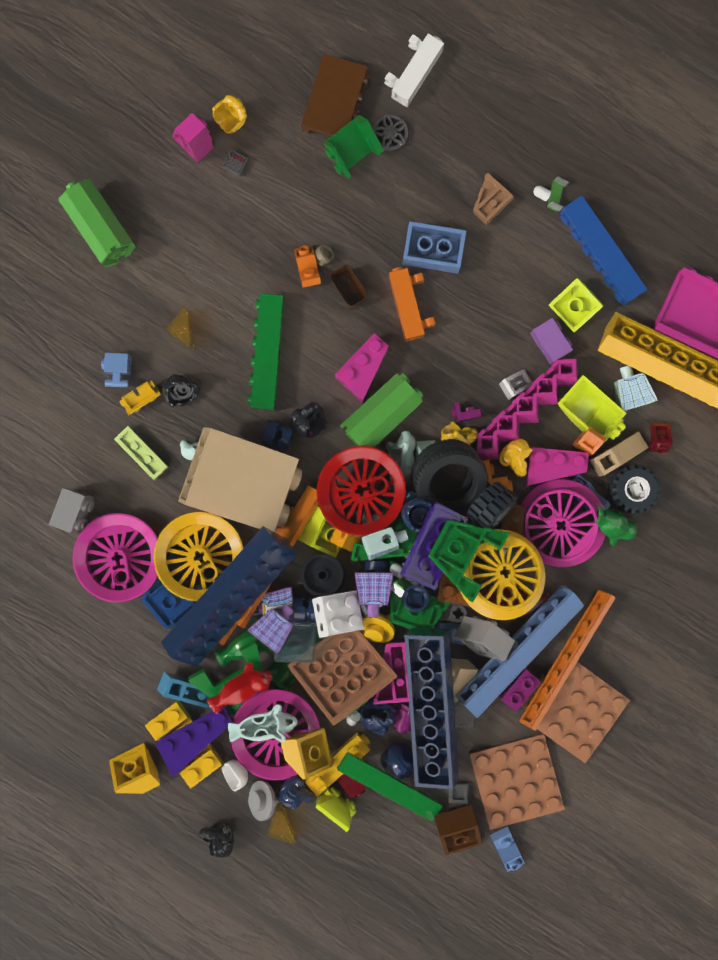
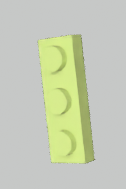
M129 426L114 439L153 480H156L169 468Z

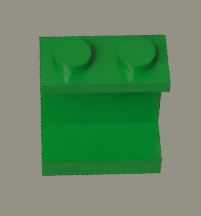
M358 115L323 142L326 147V155L336 164L334 168L339 175L343 174L348 179L351 177L348 171L349 168L371 151L377 155L384 151L369 121L361 115Z

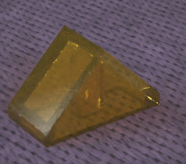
M182 308L166 330L188 349H193L190 313L187 308Z
M280 802L276 806L267 836L294 845L297 843L298 837Z

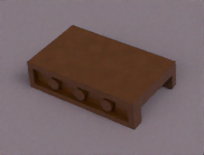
M323 55L301 124L302 132L310 134V131L332 136L358 116L359 110L356 109L358 103L361 104L363 101L364 92L362 90L364 86L368 85L370 77L367 74V66L331 55Z

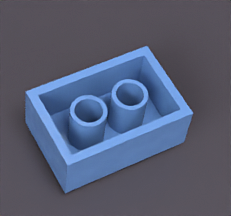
M409 221L402 265L458 274L461 267L466 230Z

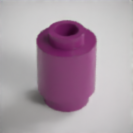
M405 703L398 707V715L393 723L396 731L403 734L411 731L409 704Z

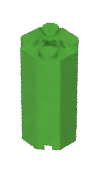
M88 178L78 183L75 181L70 182L66 186L67 190L64 191L58 200L104 267H109L119 263L121 256L128 257L136 246L93 181Z
M396 373L340 425L342 430L346 428L345 431L347 433L345 434L356 446L375 448L423 403V394L418 388L415 387L413 389L409 385L410 380L403 373L398 375Z

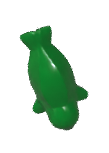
M598 506L599 515L595 524H598L601 532L609 537L610 545L615 546L619 539L630 540L636 536V524L628 521L621 514V511L603 510L601 506Z
M259 618L255 619L253 624H255L259 620ZM245 630L234 637L226 649L217 650L214 654L219 665L224 668L231 660H244L240 648L254 640L257 642L259 653L261 651H273L248 630Z

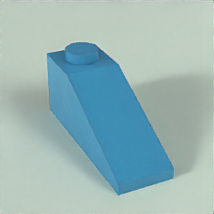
M163 672L157 688L163 697L212 709L207 702L210 697L192 685L188 678Z

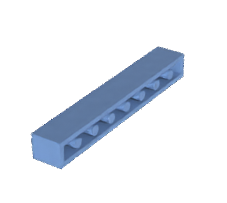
M561 585L511 637L515 642L506 661L491 658L455 697L478 718L584 607V604L574 592Z

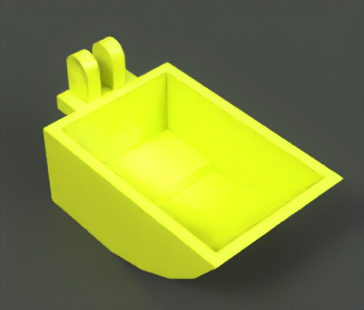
M584 375L558 403L564 414L582 432H586L589 427H592L606 437L605 441L608 438L614 440L626 428L622 418L627 413Z

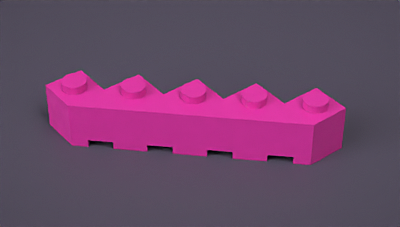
M576 359L556 360L548 371L544 374L542 373L532 383V386L525 392H522L505 411H502L495 417L485 430L483 429L478 433L477 453L482 460H499L500 442H511L519 439L520 423H539V405L558 404L559 387L574 386L578 381Z

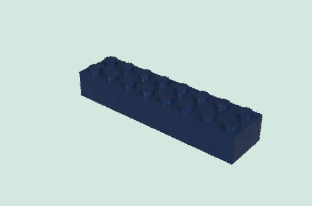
M264 526L257 532L162 640L161 644L170 658L195 667L203 661L236 621L254 604V601L279 576L280 572L298 553L286 538Z
M411 628L404 637L415 787L453 790L459 780L450 632L449 629Z

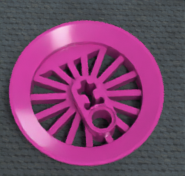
M565 479L547 481L534 488L521 504L525 506L523 537L535 546L544 564L554 567H571L581 564L591 558L604 541L605 535L595 522L599 515L598 506H601L603 510L605 509L597 495L581 483ZM561 493H568L570 496L563 512ZM550 494H558V508L554 506L549 496ZM573 496L580 498L581 501L567 514ZM546 497L548 502H544L542 504L538 502L542 498ZM584 502L589 506V510L572 517ZM535 505L538 507L537 514L531 512ZM549 507L552 510V514L544 516L541 509ZM591 513H593L595 520L574 522ZM529 516L542 520L545 523L528 524ZM557 521H559V522L565 521V528H564V527L558 528V527H557V526H558V522H557ZM574 526H592V527H591L588 531H585V530L576 528V527H574ZM548 528L533 536L529 532V529ZM574 532L582 534L581 539ZM550 533V535L539 545V547L533 541L543 535ZM555 535L553 544L548 554L545 551H543L542 548ZM564 536L571 548L566 555ZM570 536L577 541L575 545L573 544ZM560 537L561 556H554L553 553Z
M112 513L98 517L81 531L75 542L73 550L75 574L81 585L90 594L101 600L125 602L135 599L144 594L158 577L154 566V549L158 538L148 524L135 516ZM135 531L126 543L128 532ZM141 533L144 539L129 548L138 534ZM118 534H122L121 542L119 541ZM109 536L114 537V543ZM104 537L110 548L97 538ZM94 542L108 553L91 550L92 543ZM148 542L150 550L131 553ZM89 553L107 558L89 561ZM151 553V562L131 558ZM122 555L123 559L116 560V556ZM108 562L92 572L90 565ZM131 562L149 565L148 572L146 573ZM110 567L101 581H99L95 577L97 574ZM131 568L144 576L140 582L133 574ZM121 571L125 572L127 575V578L124 582L119 579V573ZM110 575L112 576L111 588L104 585ZM132 581L135 586L128 589V583ZM122 585L123 590L116 589V586Z
M277 689L267 690L254 695L242 704L233 719V723L240 724L251 715L269 712L268 707L272 702L274 707L277 701H283L285 704L282 713H286L288 704H291L296 709L290 715L295 716L300 711L304 716L297 720V725L305 721L308 724L307 729H293L289 733H285L286 738L292 736V734L320 728L314 710L303 698L292 692ZM240 737L231 742L238 761L253 775L267 780H284L297 775V772L288 763L280 764L279 751L282 754L284 753L281 742L272 738L263 741H253L247 744L245 738ZM266 741L255 755L250 751L249 748ZM270 744L265 761L258 759L257 757ZM275 746L276 764H269L268 761Z

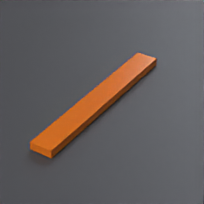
M309 485L307 486L279 533L292 546L295 545L318 506L316 489ZM269 586L254 601V604L244 612L241 618L236 621L237 625L245 628Z
M601 590L597 591L519 722L536 731L614 602L615 597L612 594Z

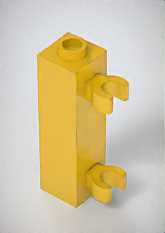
M356 732L331 754L333 767L305 779L304 782L318 797L343 775V773L338 771L337 766L347 751L362 758L370 751V740L364 734L360 735Z

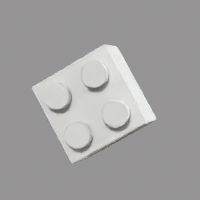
M357 590L312 599L319 638L364 629Z

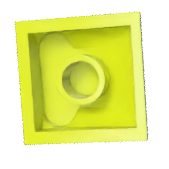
M579 278L575 279L549 304L574 333L604 306Z
M328 787L317 797L315 808L347 832L350 829L352 817L357 812L355 809L356 805L347 798L345 800L340 796L341 793L336 788Z

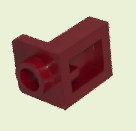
M651 423L649 426L651 436L649 452L667 453L673 444L671 423Z

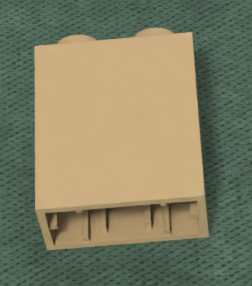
M203 427L178 501L184 505L258 529L264 526L275 532L276 526L283 527L289 516L290 506L284 504L288 490L295 491L301 481L302 469L297 468L299 459L224 432Z

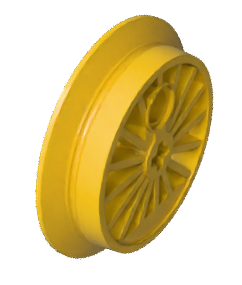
M192 512L182 515L171 521L162 530L157 539L154 549L156 573L162 584L171 593L185 600L198 601L207 590L205 582H214L218 577V573L221 575L223 572L214 563L226 566L231 563L212 557L232 554L233 561L243 550L242 541L233 526L217 515L206 512ZM208 528L216 529L217 531L204 546ZM204 529L201 544L199 545L198 532ZM219 533L226 538L208 549ZM194 535L195 546L190 539V536ZM186 539L191 548L182 543V541ZM227 542L230 544L231 550L211 553ZM178 544L188 552L175 550L171 548ZM167 552L187 557L167 560ZM198 552L200 555L204 554V562L202 563L199 560H194L196 558L195 554ZM188 561L174 571L169 572L167 564ZM190 566L179 582L172 577ZM194 568L190 588L182 586V583ZM208 568L215 571V575L211 579H207L204 576V571ZM197 572L200 574L202 590L193 589Z
M494 529L509 533L502 549L498 550L490 544L481 541L464 573V576L471 580L492 577L481 584V589L492 582L493 585L484 597L479 592L474 602H470L463 594L462 596L468 605L479 614L495 620H510L526 614L539 601L545 586V567L538 550L528 539L513 531ZM519 547L510 560L512 548ZM503 549H506L505 558H504ZM524 550L528 554V556L514 564L516 559ZM488 551L493 561L482 552ZM476 555L490 566L475 563ZM530 559L534 566L530 568L515 569ZM472 568L482 569L491 573L473 575ZM500 571L506 572V576L501 575ZM535 571V579L519 575L518 573ZM519 580L533 583L534 585L532 590L526 587ZM517 587L528 594L525 600L522 598ZM504 588L509 590V598H506L503 595ZM495 591V603H491L488 599ZM517 599L519 604L513 606L512 601ZM500 602L506 603L507 606H500Z

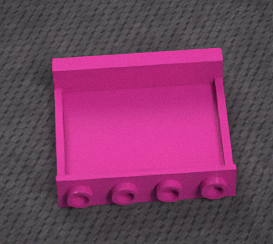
M683 267L678 271L652 329L718 361V283L710 276H702L696 273L697 271L693 268Z

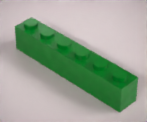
M260 294V299H256V310L259 313L258 318H255L254 321L257 337H253V348L256 349L255 356L251 358V367H254V374H250L249 384L252 386V394L249 393L248 405H251L252 410L275 412L284 297L283 295Z

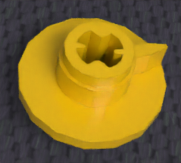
M379 613V617L362 616L364 629L359 631L371 642L385 643L394 637L395 628L389 621L391 615L385 616Z

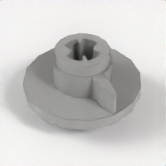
M264 780L255 782L249 792L248 804L252 815L257 820H269L278 804L276 792Z

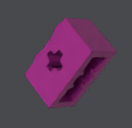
M524 669L499 697L517 712L541 681L527 669Z

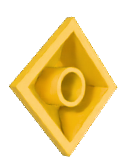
M324 728L287 737L286 741L281 742L286 762L302 779H307L333 767Z
M144 743L109 760L114 791L116 793L143 794L160 786L157 768Z

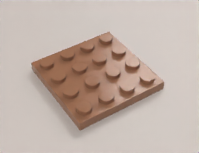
M359 630L327 636L288 665L290 671L333 726L397 678L396 673Z
M577 662L537 729L586 764L630 700Z
M543 733L469 752L490 830L565 810Z

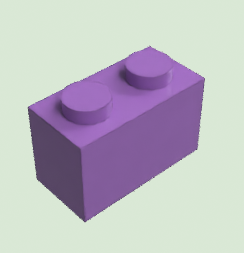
M553 318L533 329L530 333L550 365L573 350L572 342L568 337H564L561 332V325L558 321H554Z

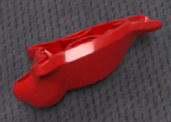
M251 662L247 663L242 674L226 683L218 695L207 700L210 708H212L215 714H218L225 705L240 704L248 701L258 692L267 691L272 680V673L269 671H254L253 664Z

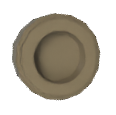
M322 244L317 247L315 251L316 262L323 266L334 259V253L328 245Z

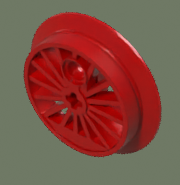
M354 446L337 453L326 463L317 483V501L323 516L334 528L349 535L367 536L384 530L397 518L405 501L406 485L400 467L387 453L374 447ZM364 460L363 475L361 478L357 461ZM369 461H374L376 464L368 477ZM351 463H353L357 481L346 468ZM383 465L387 470L375 477L380 466ZM341 470L347 474L353 484L338 476ZM390 474L393 481H388L385 477ZM337 480L351 488L339 487ZM384 481L385 488L382 491H378L377 484ZM394 485L395 491L390 493L391 486ZM361 488L367 490L363 492V496L359 494V492H361ZM340 492H348L350 494L341 496ZM387 496L394 497L390 505L377 497ZM350 499L345 504H343V500ZM372 499L389 508L385 515L381 513ZM353 504L348 515L346 516L345 510ZM369 504L380 517L375 522L373 521ZM364 507L369 524H362ZM358 508L357 524L350 523Z

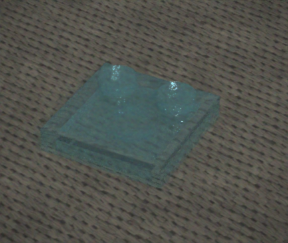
M292 624L293 627L278 654H274L275 662L313 663L318 631L317 624Z

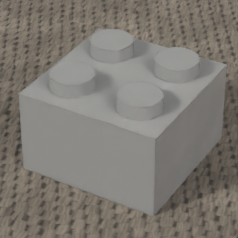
M62 488L49 525L69 533H81L87 526L88 520L86 518L88 513L93 510L95 504L93 501L94 497L74 489Z
M464 616L454 636L476 654L501 661H506L515 642L509 636L508 631L497 627L498 624L491 619L485 621L477 616H473V618Z

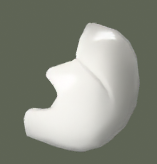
M230 760L222 767L223 775L233 791H237L246 785L248 771L238 760Z

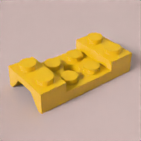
M177 700L149 721L145 727L155 741L194 720L181 702ZM210 743L179 774L191 789L222 766L224 761Z

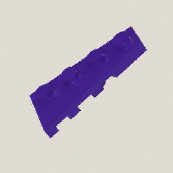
M226 705L218 714L211 711L155 742L172 777L228 727V723H233Z

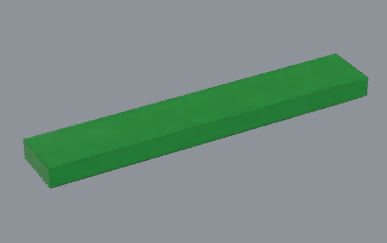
M348 751L337 766L338 771L431 822H433L434 816L443 807L439 801Z

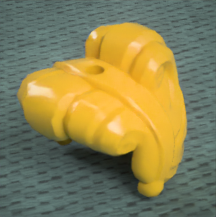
M227 95L212 108L214 120L225 133H233L239 130L247 118L246 109L242 101L233 95Z
M453 421L441 431L442 441L445 439H455L471 445L478 438V431L475 428L464 427L461 430Z
M516 439L502 449L499 455V462L502 466L509 465L518 477H524L528 472L527 463L524 459L532 452V448H529L525 440Z

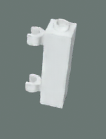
M427 34L424 41H421L417 36L412 35L408 46L413 50H417L403 74L398 79L395 75L388 72L385 77L386 81L384 84L393 88L391 98L405 107L409 106L443 52L444 43L437 36Z

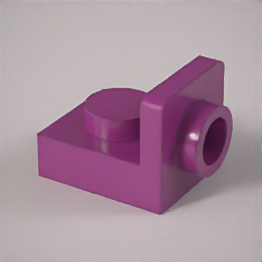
M455 402L453 404L454 407L451 408L452 417L457 420V423L481 417L480 409H475V407L463 409L464 412H461L459 402Z

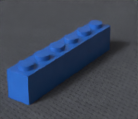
M580 196L562 209L560 212L561 221L564 225L569 226L573 238L580 242L584 254L592 259L595 270L601 272L605 284L612 288L615 293L614 296L619 303L625 306L647 290L583 196Z

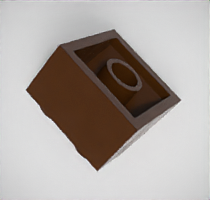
M471 805L460 806L449 812L443 811L434 816L445 855L483 845Z

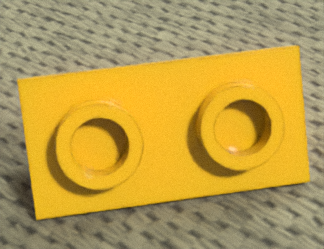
M152 380L146 381L136 388L139 392L138 395L132 390L121 397L122 400L119 402L125 407L128 415L137 412L141 407L154 401L161 395Z

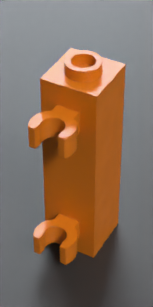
M394 268L392 272H389V281L405 342L424 338V329L435 327L436 323L434 317L424 320L420 318L412 285L424 283L423 273L410 276L408 268Z

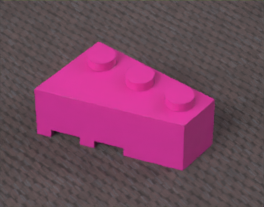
M191 113L175 128L172 137L198 163L214 148L212 144L213 139L209 135L210 131L206 127L207 123L200 116L197 118Z
M375 333L335 374V378L362 404L388 351V345Z
M530 447L532 452L526 458L528 472L525 475L524 487L587 472L589 453Z
M405 640L389 641L386 644L383 659L396 673L397 678L376 693L373 704L409 702Z

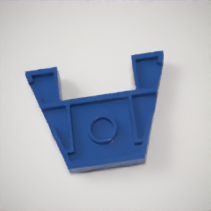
M170 553L167 560L178 559L182 557L179 554ZM185 562L167 564L169 572L174 571ZM157 577L154 584L145 592L141 599L165 629L176 626L194 605L192 601L182 599L171 593L162 584L159 577Z

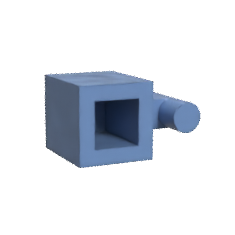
M105 353V358H102L101 367L106 374L113 375L112 379H105V387H129V380H122V375L131 376L132 357L129 354Z

